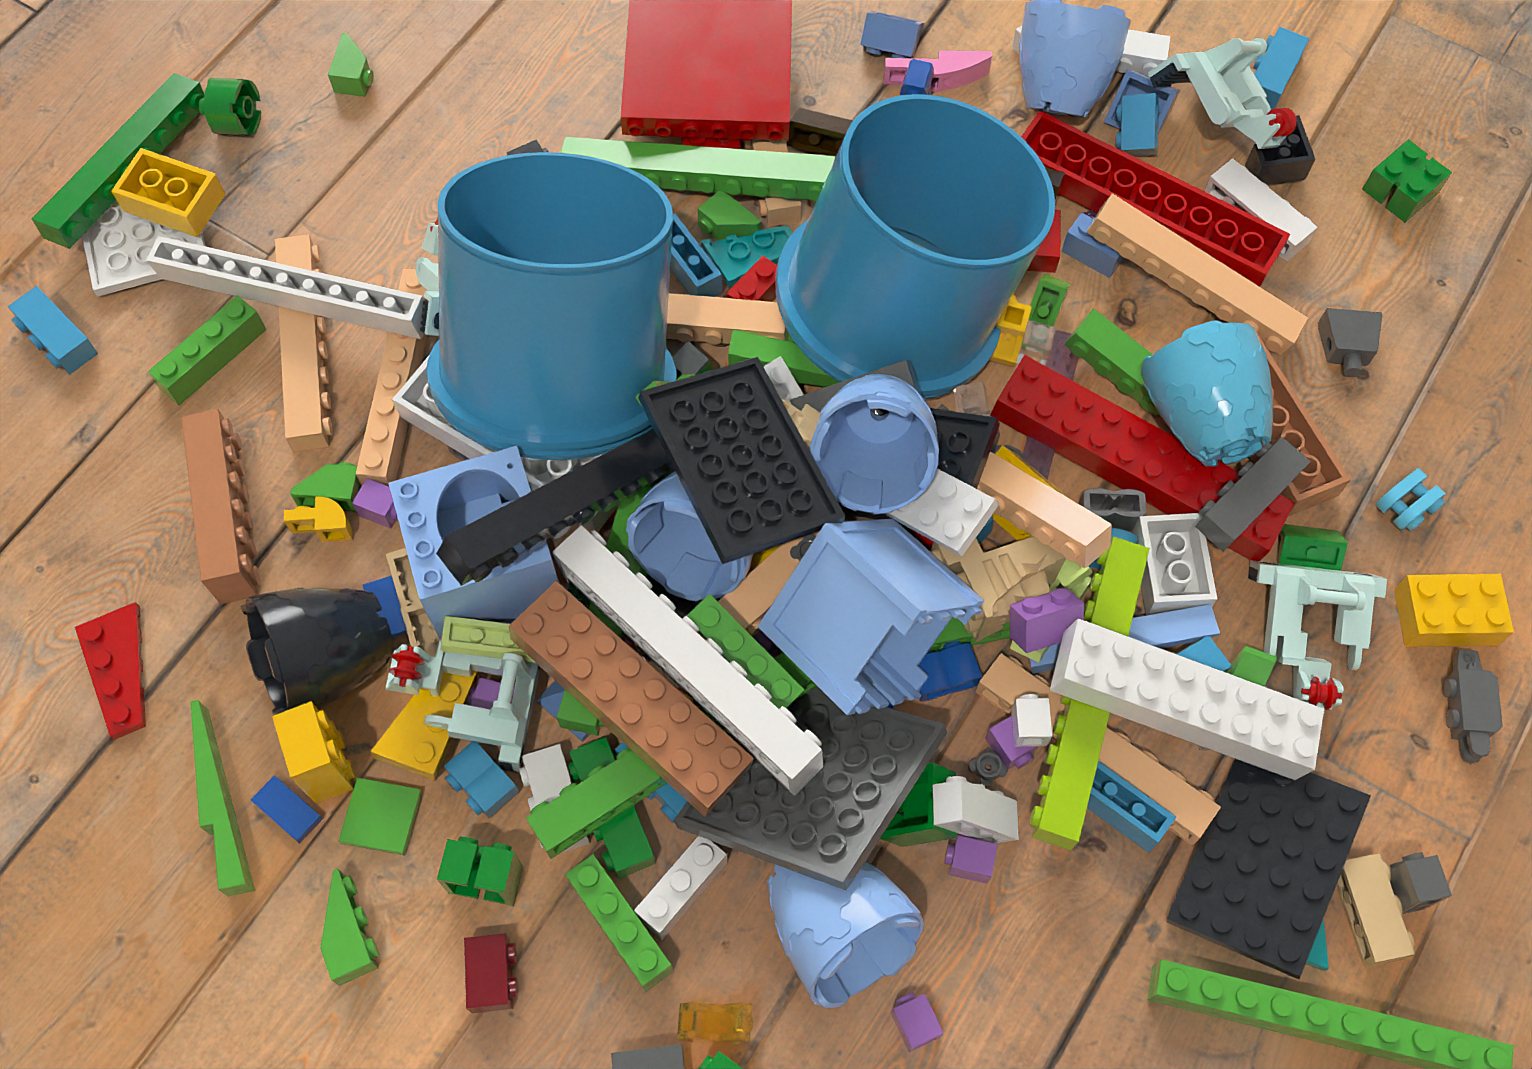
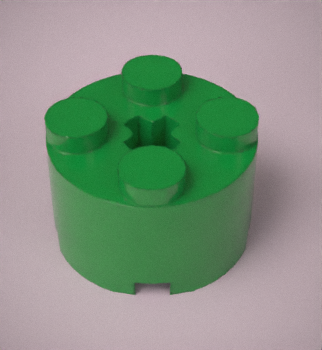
M209 78L204 98L199 101V111L202 115H205L207 123L214 134H253L257 131L261 120V110L256 108V101H261L256 85L251 80Z

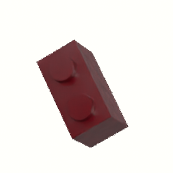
M506 933L464 938L466 1009L471 1013L513 1009V999H518V981L516 977L512 978L511 964L517 963L516 944L510 943Z

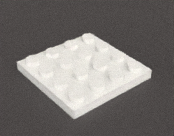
M116 200L82 236L94 293L98 297L161 280L159 275L146 261L157 237L161 236L206 247L203 232L198 237L126 213Z

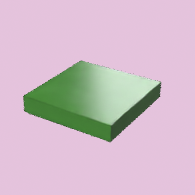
M357 778L338 841L344 845L405 856L423 792L417 788Z

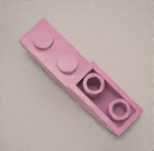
M939 51L938 59L922 58L916 60L932 63L934 75L931 81V92H939L967 85L989 74L992 51ZM885 58L884 85H902L908 64L912 59Z

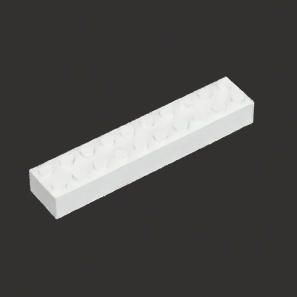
M582 525L578 527L552 552L563 576L795 796L823 768V752L820 748L822 745L821 741L811 731L806 730L803 732L794 724L797 721L796 718L785 707L782 706L778 709L769 700L772 696L759 683L753 686L745 678L747 676L746 671L733 660L729 663L721 656L723 653L722 649L711 638L705 641L697 633L699 628L687 616L680 618L674 612L676 609L674 604L663 594L658 597L651 590L653 586L644 575L639 572L634 575L627 568L629 563L619 552L615 551L612 554L605 547L607 543L595 530L589 533Z

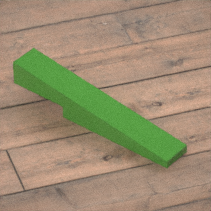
M734 329L732 331L728 352V365L758 357L762 365L765 366L781 356L796 383L825 387L840 383L813 364L793 342Z
M199 700L190 701L199 827L210 835L214 834L218 890L228 897L255 891L209 710Z

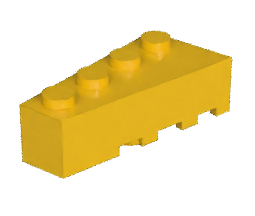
M472 670L470 677L443 672L438 697L431 696L429 689L420 688L419 695H414L371 750L373 758L435 781L453 737H449L445 729L425 725V716L436 715L452 718L455 703L468 704L470 691L475 687L481 672Z

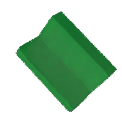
M1290 524L1283 525L1280 531L1281 542L1276 559L1278 563L1341 571L1348 543L1339 531Z

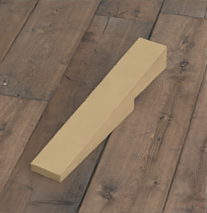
M406 548L387 553L386 557L401 606L400 610L410 645L412 647H420L430 656L436 657L440 639L419 600Z

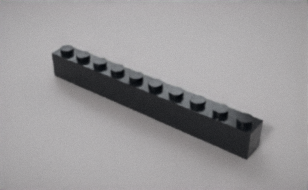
M651 429L445 536L436 554L460 586L471 580L479 582L486 578L493 568L499 565L502 568L509 566L524 551L527 550L528 553L536 551L545 543L546 539L552 536L554 539L563 536L572 525L576 523L579 525L585 524L597 511L602 509L606 512L612 509L619 502V499L625 496L627 499L634 497L642 490L643 486L647 484L654 486L670 471L673 473L675 470L654 429Z

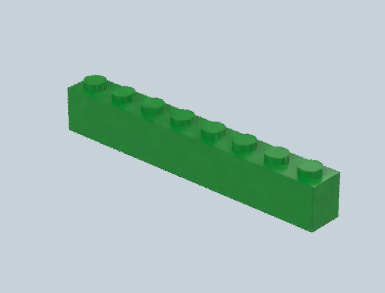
M173 73L31 218L43 239L70 249L116 201L111 191L140 148L160 154L200 112L199 101L205 95L200 82Z

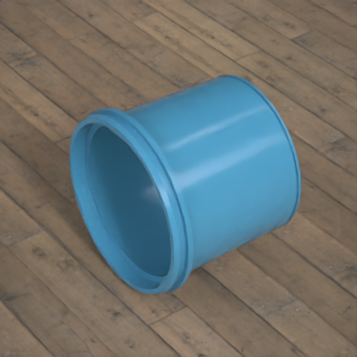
M911 94L887 98L866 108L853 120L848 128L809 220L799 226L789 237L778 260L776 269L777 304L785 327L795 344L813 364L838 382L904 360H911L923 399L949 393L975 377L991 358L997 346L1001 330L996 328V324L1053 222L1055 214L1054 190L1043 163L1026 141L1009 126L987 112L964 102L941 96Z
M537 152L507 155L480 162L461 171L444 186L438 198L439 340L435 343L427 361L428 387L439 411L461 434L474 442L496 451L517 446L520 457L542 460H570L605 454L653 429L643 407L635 396L653 381L674 382L677 378L675 363L666 348L673 211L669 199L655 183L634 170L607 160L578 154Z

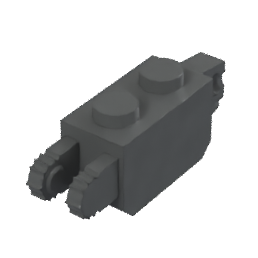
M1458 650L1454 653L1453 672L1446 678L1443 684V694L1448 699L1446 725L1450 728L1451 739L1459 740L1461 758L1471 765L1472 763L1479 762L1482 757L1489 755V749H1491L1489 747L1490 737L1503 727L1498 677L1491 671L1482 669L1478 651Z

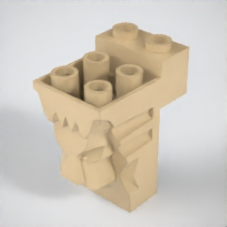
M1034 536L983 553L975 538L962 557L933 542L930 551L985 600L980 607L983 610L981 614L973 615L969 622L964 625L967 633H972L976 642L1003 629V624L1010 622V604L1023 601L1029 597L1050 593L1049 584L1055 582L1066 560L1061 553L1048 545L1042 544Z

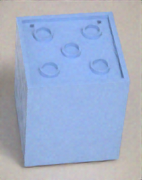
M517 446L389 482L419 600L440 641L442 639L445 616L511 624L555 581L558 582L546 540L536 551L528 553L526 550L519 554V557L509 566L502 568L499 565L493 568L492 572L479 582L471 580L460 586L436 554L445 536L531 492Z

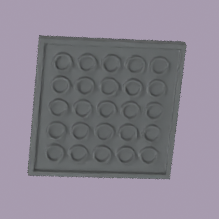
M815 687L786 708L796 718L797 721L794 724L803 732L806 730L811 731L821 741L822 745L820 748L823 752V768L795 796L754 758L750 770L706 817L687 801L674 818V822L680 830L847 891L946 736L947 730L943 723L887 707L881 709L871 707L866 713L858 714L855 712V714L846 715L820 688ZM736 739L734 740V741H735L736 743H738L746 752H748Z

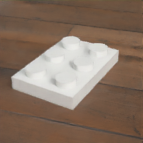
M936 469L934 478L924 493L913 502L886 514L890 518L962 557L999 504L995 498Z

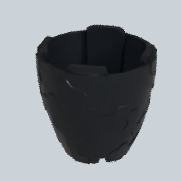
M294 588L251 596L246 600V604L241 605L243 614L247 615L251 638L246 644L248 658L255 678L258 681L264 682L268 695L275 707L272 710L273 716L311 701L319 710L331 702L342 698L381 670L389 662L394 650L388 621L385 617H380L376 613L381 611L382 607L377 597L370 591L349 588Z

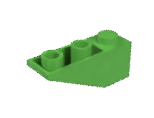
M337 868L332 873L320 949L331 981L340 986L378 969L375 958L379 957L380 954L372 937L368 939L364 927L369 925L362 906L357 907L353 896L358 894L355 883L350 875L346 877Z

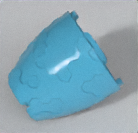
M1216 320L1186 329L1182 333L1181 338L1167 344L1152 356L1144 358L1141 375L1145 390L1172 433L1203 465L1217 466V460H1222L1226 465L1242 461L1260 451L1263 447L1262 442L1267 445L1271 441L1273 393L1270 369L1266 352L1253 326L1245 323H1221Z

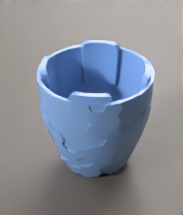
M1033 0L1026 2L1021 37H1019V65L1026 107L1056 115L1069 114L1071 117L1085 118L1096 102L1103 96L1123 55L1131 20L1125 17V11L1109 5H1102L1098 9L1065 4L1062 3V0Z
M870 374L850 381L823 407L810 445V453L834 497L842 506L854 511L873 512V514L890 513L913 502L925 492L933 480L938 466L939 455L936 422L926 401L907 382L891 375ZM871 409L888 410V413L878 416Z
M675 471L660 481L643 497L637 509L627 520L628 546L634 559L672 595L692 601L704 599L709 594L714 598H721L727 593H731L741 580H744L749 571L753 554L722 565Z
M865 861L847 891L775 865V876L771 874L767 880L771 911H773L775 917V927L785 955L788 956L815 1005H821L825 1008L841 1007L850 997L868 988L883 976L890 977L897 974L915 955V944L924 926L920 911L909 900L907 895L873 864Z

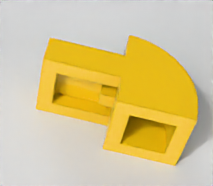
M1014 301L1008 302L996 324V328L1001 330L997 346L989 359L990 361L1015 367L1032 306Z
M315 497V508L298 506L295 509L284 510V522L292 534L316 532L322 543L353 540V530L348 518L340 505L332 499Z

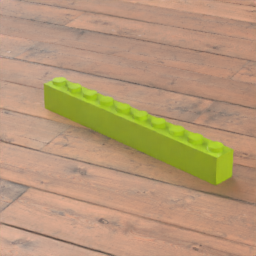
M1112 537L1111 547L1099 556L1096 564L1101 565L1099 573L1094 574L1089 590L1094 592L1092 601L1088 600L1084 608V619H1087V622L1127 637L1129 636L1150 548ZM1062 695L1060 703L1065 705L1063 715L1059 714L1053 728V733L1058 735L1056 744H1051L1048 749L1045 763L1049 764L1050 767L1048 775L1043 774L1040 780L1037 794L1042 795L1040 806L1035 805L1032 811L1029 825L1034 826L1032 838L1071 851L1080 839L1110 712Z

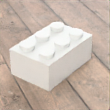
M1198 513L1140 516L1133 528L1132 533L1138 536L1136 544L1150 548L1141 582L1146 616L1208 604L1213 606L1217 601L1206 536L1195 527L1202 519V516Z

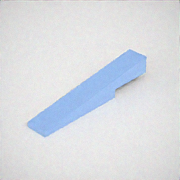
M1208 604L1133 618L1128 637L1163 649L1198 641L1208 635L1210 637L1219 636L1220 631L1212 606ZM1061 643L1050 646L1039 663L1028 658L1032 674L1055 669Z

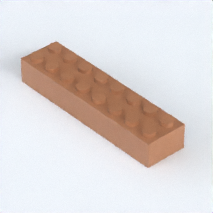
M557 581L508 626L510 639L704 817L713 810L750 770L754 758Z

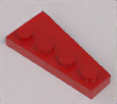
M136 602L75 627L109 735L114 740L146 727L144 688L141 682L143 660L140 658V643H142L138 619L140 617V606Z

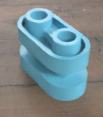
M1420 468L1409 474L1375 504L1384 514L1393 509L1399 515L1393 523L1401 531L1406 528L1413 531L1425 520L1422 516L1428 511L1432 515L1446 503L1442 499L1446 493L1438 485L1428 490L1422 484L1428 476ZM1413 492L1419 499L1408 507L1402 500Z

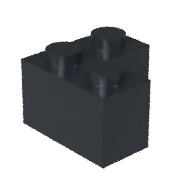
M1299 115L1296 116L1297 123L1294 131L1286 136L1280 143V146L1258 149L1257 144L1253 145L1245 167L1261 182L1271 185L1306 180L1316 159Z

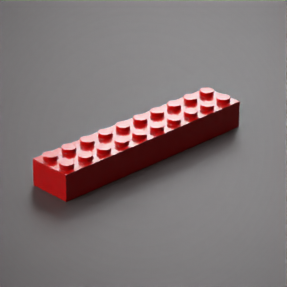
M1040 110L1021 136L1034 150L1045 168L1065 172L1060 195L1098 213L1110 195L1114 194L1259 287L1263 284L1291 235Z
M1025 354L998 397L990 414L991 417H996L998 421L1123 490L1133 489L1145 493L1146 503L1168 515L1199 513L1210 500L1217 503L1222 498L1218 493L1230 480L1236 484L1241 479L1237 475L1238 471L1218 460L1217 466L1203 465L1173 435ZM1279 494L1228 548L1249 560L1261 561L1271 551L1295 502Z

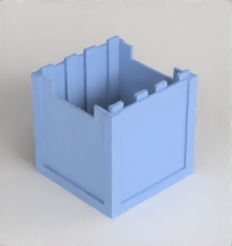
M894 519L825 523L759 623L758 628L846 715L855 714V712L862 714L868 712L871 707L881 709L887 707L889 703L892 705L901 704L904 699L911 701L919 699L922 696L919 693L920 688L929 677L918 666L952 617L959 619L966 625L973 615L981 614L983 610L980 607L985 600Z

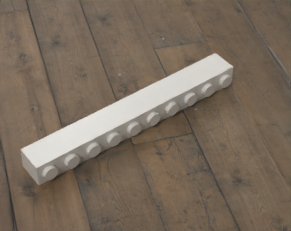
M161 236L157 237L146 259L159 277L164 280L233 296L238 295L239 297L413 338L422 339L424 335L420 331V327H422L421 321H423L421 316L424 314L422 308H425V305H423L425 300L421 295Z

